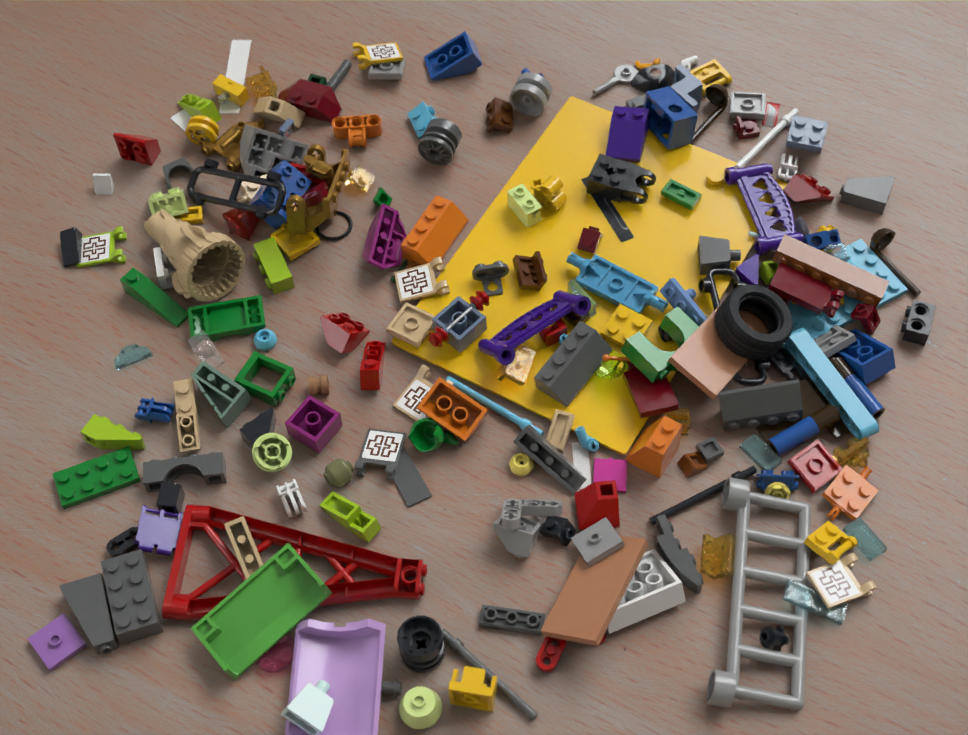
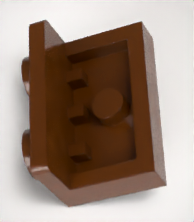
M495 97L487 104L485 109L487 112L485 121L486 132L490 133L494 128L510 133L513 130V106L510 102Z
M535 251L532 257L515 255L512 261L519 288L540 291L547 282V274L545 273L540 251Z

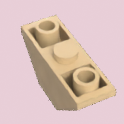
M271 96L260 97L253 111L255 115L282 124L290 118L294 121V127L300 129L305 117V112L284 100Z

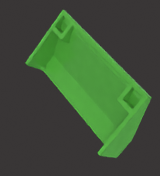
M287 543L191 627V630L222 669L236 680L328 598L332 592L293 547Z

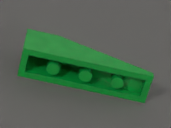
M132 268L120 279L125 293L178 328L188 318V312L136 269Z

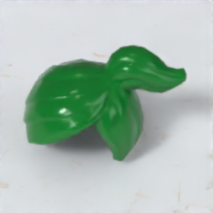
M429 418L416 421L408 436L415 448L425 453L436 451L443 442L449 445L459 444L453 433L447 430L443 431L437 422Z

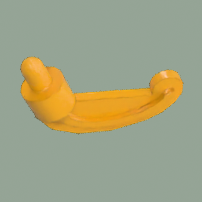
M658 57L653 63L640 64V61H636L635 66L639 69H644L660 64V58Z

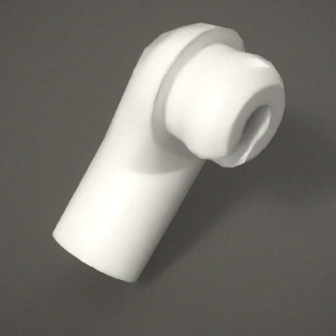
M695 55L681 61V65L690 71L691 66L699 62L698 57Z

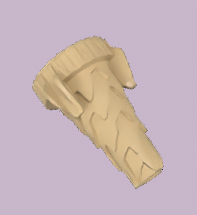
M161 209L152 215L148 221H145V230L160 244L161 250L177 270L170 273L173 287L179 295L183 294L186 299L194 297L197 301L209 302L225 296L237 285L243 274L245 255L242 248L227 235L220 232L209 233L203 227L191 225L187 221L183 222L180 218L176 220L164 209Z

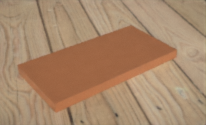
M717 309L668 360L669 363L712 399L719 394L749 360L733 353L721 341L715 326ZM739 311L742 320L751 329L762 334H768L766 326L757 316L747 311Z
M619 535L625 546L590 567L580 555L541 629L543 636L599 646L649 545L647 540Z

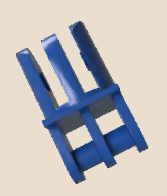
M153 397L151 399H140L141 405L137 408L138 413H135V418L149 421L150 424H152V421L170 423V418L175 409L174 404L157 402Z

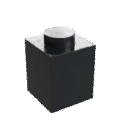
M174 482L169 484L161 483L156 504L158 510L165 509L166 512L177 514L181 512L185 497L182 486Z

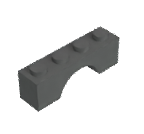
M211 452L204 455L193 454L189 457H172L165 460L154 459L149 462H143V484L147 493L160 491L161 483L169 484L183 474H196L202 477L207 485L227 483L226 460L223 452Z

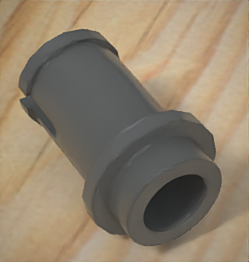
M394 680V682L382 681V695H393V697L401 695L402 682H398V680Z

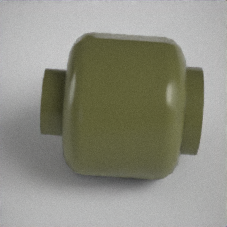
M339 458L325 467L323 475L331 487L340 488L353 479L352 472L354 468L349 461L345 462Z

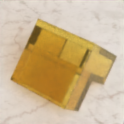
M679 408V410L664 413V416L682 424L681 435H689V408Z

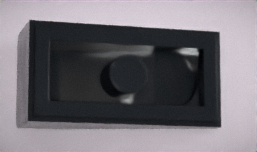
M76 227L61 231L60 241L64 267L80 263L82 233Z

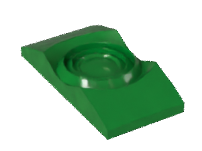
M261 295L187 308L190 336L193 341H216L229 335L246 336L266 327Z

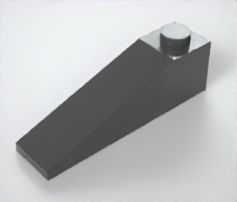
M531 425L526 426L513 441L572 494H575L587 480Z

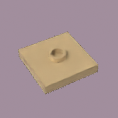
M406 302L386 328V333L419 348L428 336V333L433 329L432 319L435 316Z

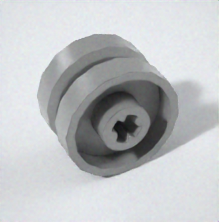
M532 72L522 73L517 78L515 86L510 93V104L521 114L538 116L544 112L552 93L551 84L539 74Z

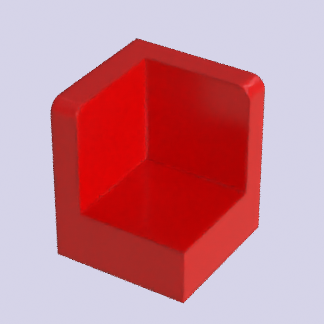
M560 318L552 326L540 331L539 336L545 345L549 347L558 343L559 337L562 334L567 335V326Z

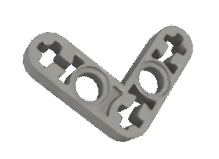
M507 499L503 502L501 527L506 530L520 528L521 515L559 516L562 514V502L556 500Z

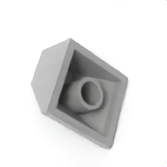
M501 514L493 524L497 535L508 552L514 553L513 555L519 558H528L534 549L542 523L521 517L520 528L506 530L501 527Z

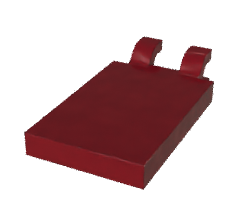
M781 262L768 287L769 290L819 315L823 312L831 318L834 317L835 312L840 306V299L845 294L842 290L832 291V286Z
M625 361L626 372H623V378L640 418L679 410V403L667 377L652 383L631 361Z

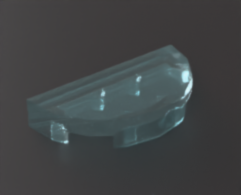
M137 344L128 345L120 350V354L115 359V367L119 370L153 355L148 347L138 346Z

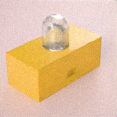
M222 74L212 82L215 93L219 95L217 101L221 105L231 101L242 107L250 98L245 86Z

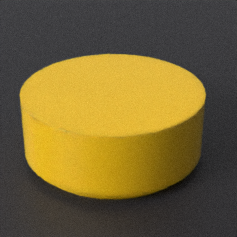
M712 168L707 172L706 179L709 184L718 186L724 182L725 173L723 170Z

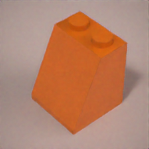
M663 416L643 430L625 460L661 478L679 449L682 424Z

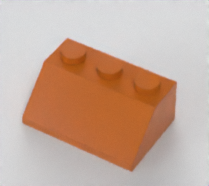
M441 377L437 379L417 406L419 411L463 441L468 440L477 431L488 413V409Z

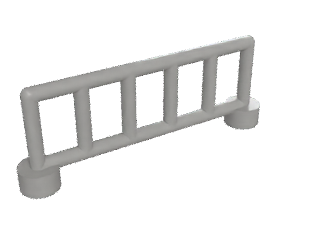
M728 477L722 492L721 507L725 510L737 512L727 666L726 671L716 669L711 671L707 685V704L730 708L734 698L800 710L804 706L809 579L806 576V572L809 571L810 548L804 544V541L811 534L812 508L809 503L750 492L749 481ZM750 504L798 513V538L749 528ZM748 541L797 550L796 575L746 566ZM745 579L795 588L794 614L745 605ZM743 617L794 627L793 654L741 644ZM740 657L792 667L791 695L740 686Z

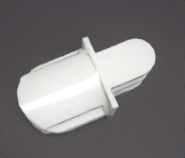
M786 154L781 155L776 180L780 178L784 179V182L790 181L793 175L797 174V156L792 165L793 155L788 156L786 163H784Z
M292 479L293 482L288 484L285 482V485L280 487L276 486L289 518L293 517L288 505L290 502L295 514H300L295 501L297 499L303 512L307 511L295 479Z

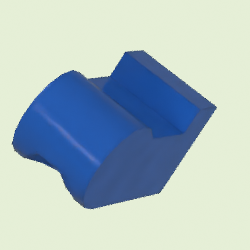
M838 229L826 230L803 237L804 243L819 250L841 244Z

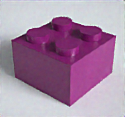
M310 395L285 422L289 436L317 453L323 450L343 426L339 412Z

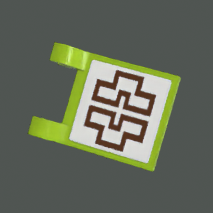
M123 226L116 227L111 232L82 237L81 262L76 264L77 268L108 262L126 263V255H123V250H115V240H127V233L124 232Z

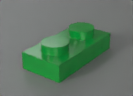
M672 179L661 190L662 196L690 210L701 199L700 193Z

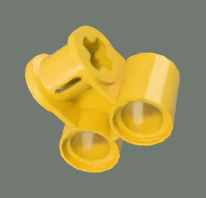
M551 175L548 179L537 177L531 180L530 187L534 191V198L537 201L543 202L549 211L556 212L567 200L566 194L560 190L563 187V183L559 177Z

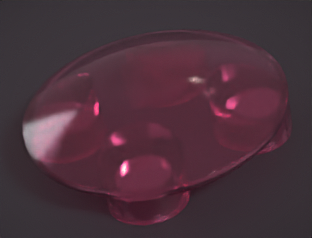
M286 634L256 661L259 667L269 673H277L286 669L293 662L294 639L289 634Z

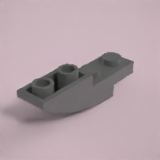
M665 514L657 516L656 527L659 536H656L655 546L659 555L682 581L684 586L695 594H699L704 580L700 572L697 573L694 555L689 553L688 548L681 549L678 538H674L672 522L667 520Z

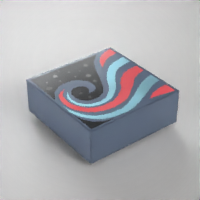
M287 119L279 128V135L287 138L294 131V121L292 119Z

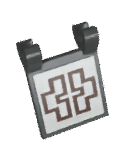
M368 428L359 459L354 466V469L357 470L356 476L364 477L366 465L386 467L387 480L395 481L397 466L407 434Z

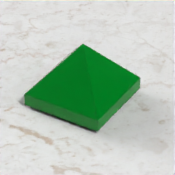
M379 188L372 201L380 208L382 203L389 206L392 198L382 188Z

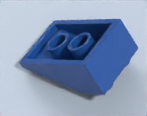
M466 31L424 56L432 81L468 74L483 65L475 42Z
M856 328L849 331L855 334L856 341L847 348H843L833 354V357H841L864 385L871 383L873 380L896 368L893 348Z

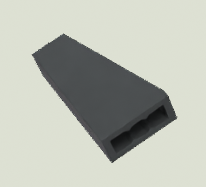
M99 573L60 585V590L98 654H108L114 649H118V640L105 580L102 574Z

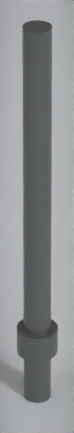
M442 629L443 639L450 645L449 648L455 653H459L474 668L485 669V678L491 682L492 677L496 675L468 651L460 639H455L447 630ZM497 677V689L533 721L538 716V713Z

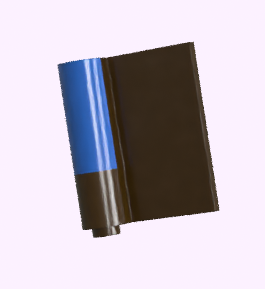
M841 357L831 358L829 361L875 420L885 412V408ZM811 378L806 379L826 406L830 404ZM840 417L839 422L827 428L835 439L851 432Z
M805 379L800 382L803 405L802 419L795 422L783 421L775 425L763 424L755 427L777 457L840 421L839 417L841 414L836 406L832 407L830 404L826 406Z

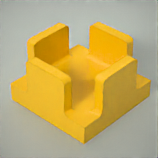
M465 666L460 682H458L459 670L454 669L452 680L449 682L448 687L450 704L493 712L498 685L497 676L492 677L491 686L487 687V684H484L485 669Z

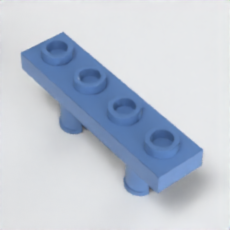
M675 278L669 279L660 290L661 294L674 309L679 307L698 326L707 319L706 315L693 301V298L696 297L695 290L691 288L684 290Z

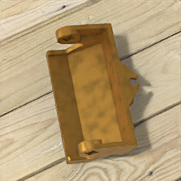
M318 144L311 145L307 155L315 158L321 156V160L326 162L325 149ZM343 148L341 151V161L332 165L334 180L331 183L326 182L329 186L327 198H323L322 202L306 209L305 200L301 196L292 195L288 198L286 202L288 233L306 234L307 232H312L327 218L335 219L334 215H336L339 192H342L343 182L346 181V172L350 170L349 149Z

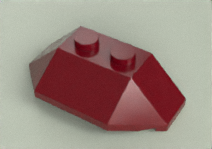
M299 79L281 91L277 98L305 112L307 117L332 123L334 118L339 117L342 112L332 87Z

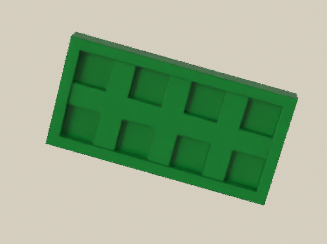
M129 446L52 473L63 509L141 482Z

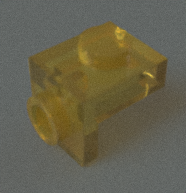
M358 165L355 170L351 168L346 175L348 179L345 184L348 186L351 182L365 193L375 180V177Z

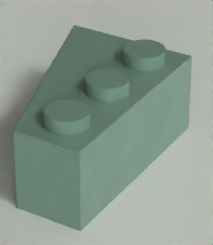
M204 361L191 374V377L227 428L230 427L252 400L245 388Z

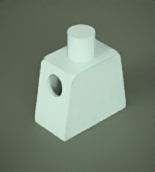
M319 680L316 686L308 683L280 715L308 734L319 735L324 729L334 702L326 694L330 685L324 680Z

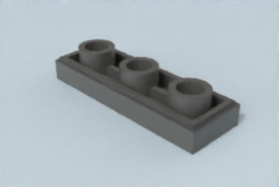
M482 605L479 627L542 636L541 629L544 625L545 614Z

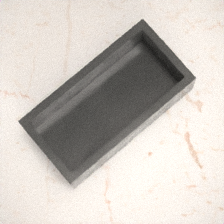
M142 549L101 561L115 633L120 643L124 645L162 633L163 628L150 571Z

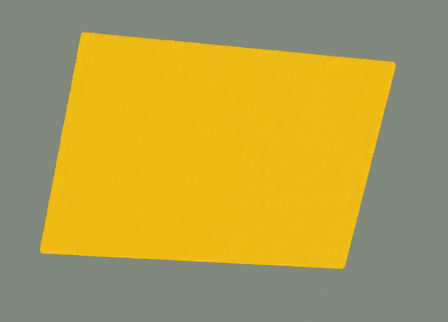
M571 96L445 266V270L437 277L436 283L442 280L447 281L450 293L447 295L435 294L423 297L416 306L436 316L458 296L470 304V296L476 297V291L484 292L482 281L473 279L472 270L477 264L489 265L496 261H502L509 268V273L500 278L503 294L489 296V306L483 305L484 310L479 311L486 316L487 330L461 353L444 341H442L443 346L441 348L432 346L428 340L429 336L425 338L419 348L396 337H393L392 344L552 421L556 409L575 414L571 431L575 432L577 427L584 426L587 435L596 439L600 445L621 455H626L649 417L640 418L623 378V372H626L625 361L609 360L608 362H603L569 406L565 407L537 389L534 380L536 374L560 346L559 342L547 347L539 333L514 348L515 358L512 363L502 365L495 358L479 350V341L482 339L490 340L504 327L523 314L552 300L553 294L559 290L576 296L583 295L590 299L591 308L589 313L591 316L585 324L600 334L607 320L610 319V316L613 315L618 306L575 284V279L580 274V269L566 262L571 252L584 259H592L596 254L659 287L655 296L665 301L667 300L660 290L669 279L675 278L684 290L690 288L695 290L696 297L693 298V301L708 318L713 313L714 308L710 293H700L698 289L699 280L706 278V275H699V236L728 239L730 250H741V260L730 262L729 268L736 270V267L744 262L754 245L756 237L749 236L748 232L758 233L738 185L728 186L724 178V182L721 185L714 186L709 184L706 179L707 172L710 169L719 168L724 171L725 168L734 167L737 162L692 144L668 150L648 129L641 161L626 162L653 172L657 180L652 186H639L648 194V199L644 204L611 201L634 236L632 239L621 242L591 194L587 193V188L582 182L583 178L589 176L599 154L606 155L613 112ZM663 134L665 139H669V135ZM551 175L559 177L563 183V187L560 190L566 194L567 200L556 212L549 211L543 202L538 201L542 206L539 209L542 221L527 228L508 206L507 191L523 183L533 195L534 191L530 187L531 180L537 177L548 179ZM644 176V178L652 180L650 177ZM774 178L782 190L788 184L784 181L776 180V178ZM670 179L701 194V199L692 210L661 195V190ZM759 180L752 186L763 190L768 189L764 186L765 182ZM765 194L759 199V201L774 203L769 194ZM770 208L765 214L771 216L776 208ZM589 226L599 228V232L603 234L595 254L577 249L583 227L588 229ZM535 251H540L545 273L547 274V282L540 291L520 289L512 259L515 255L532 257ZM728 275L713 276L719 300H721L733 280ZM491 281L487 288L490 291H495L498 289V286ZM668 303L667 308L664 309L665 311L661 312L649 305L641 313V315L653 320L652 326L646 333V338L663 351H677L678 346L674 340L662 341L658 331V327L665 314L674 308ZM557 306L553 307L550 311L557 309ZM542 316L538 317V318H537L536 320H534V321L540 320V319L542 318ZM563 316L561 319L567 326V335H569L575 327L566 321ZM527 326L522 327V328H521L520 330H518V331H521V330L526 329ZM602 337L613 350L609 356L626 357L621 352V346ZM672 370L666 376L669 384L678 370Z

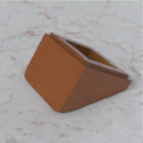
M699 452L684 454L677 463L686 478L708 469Z

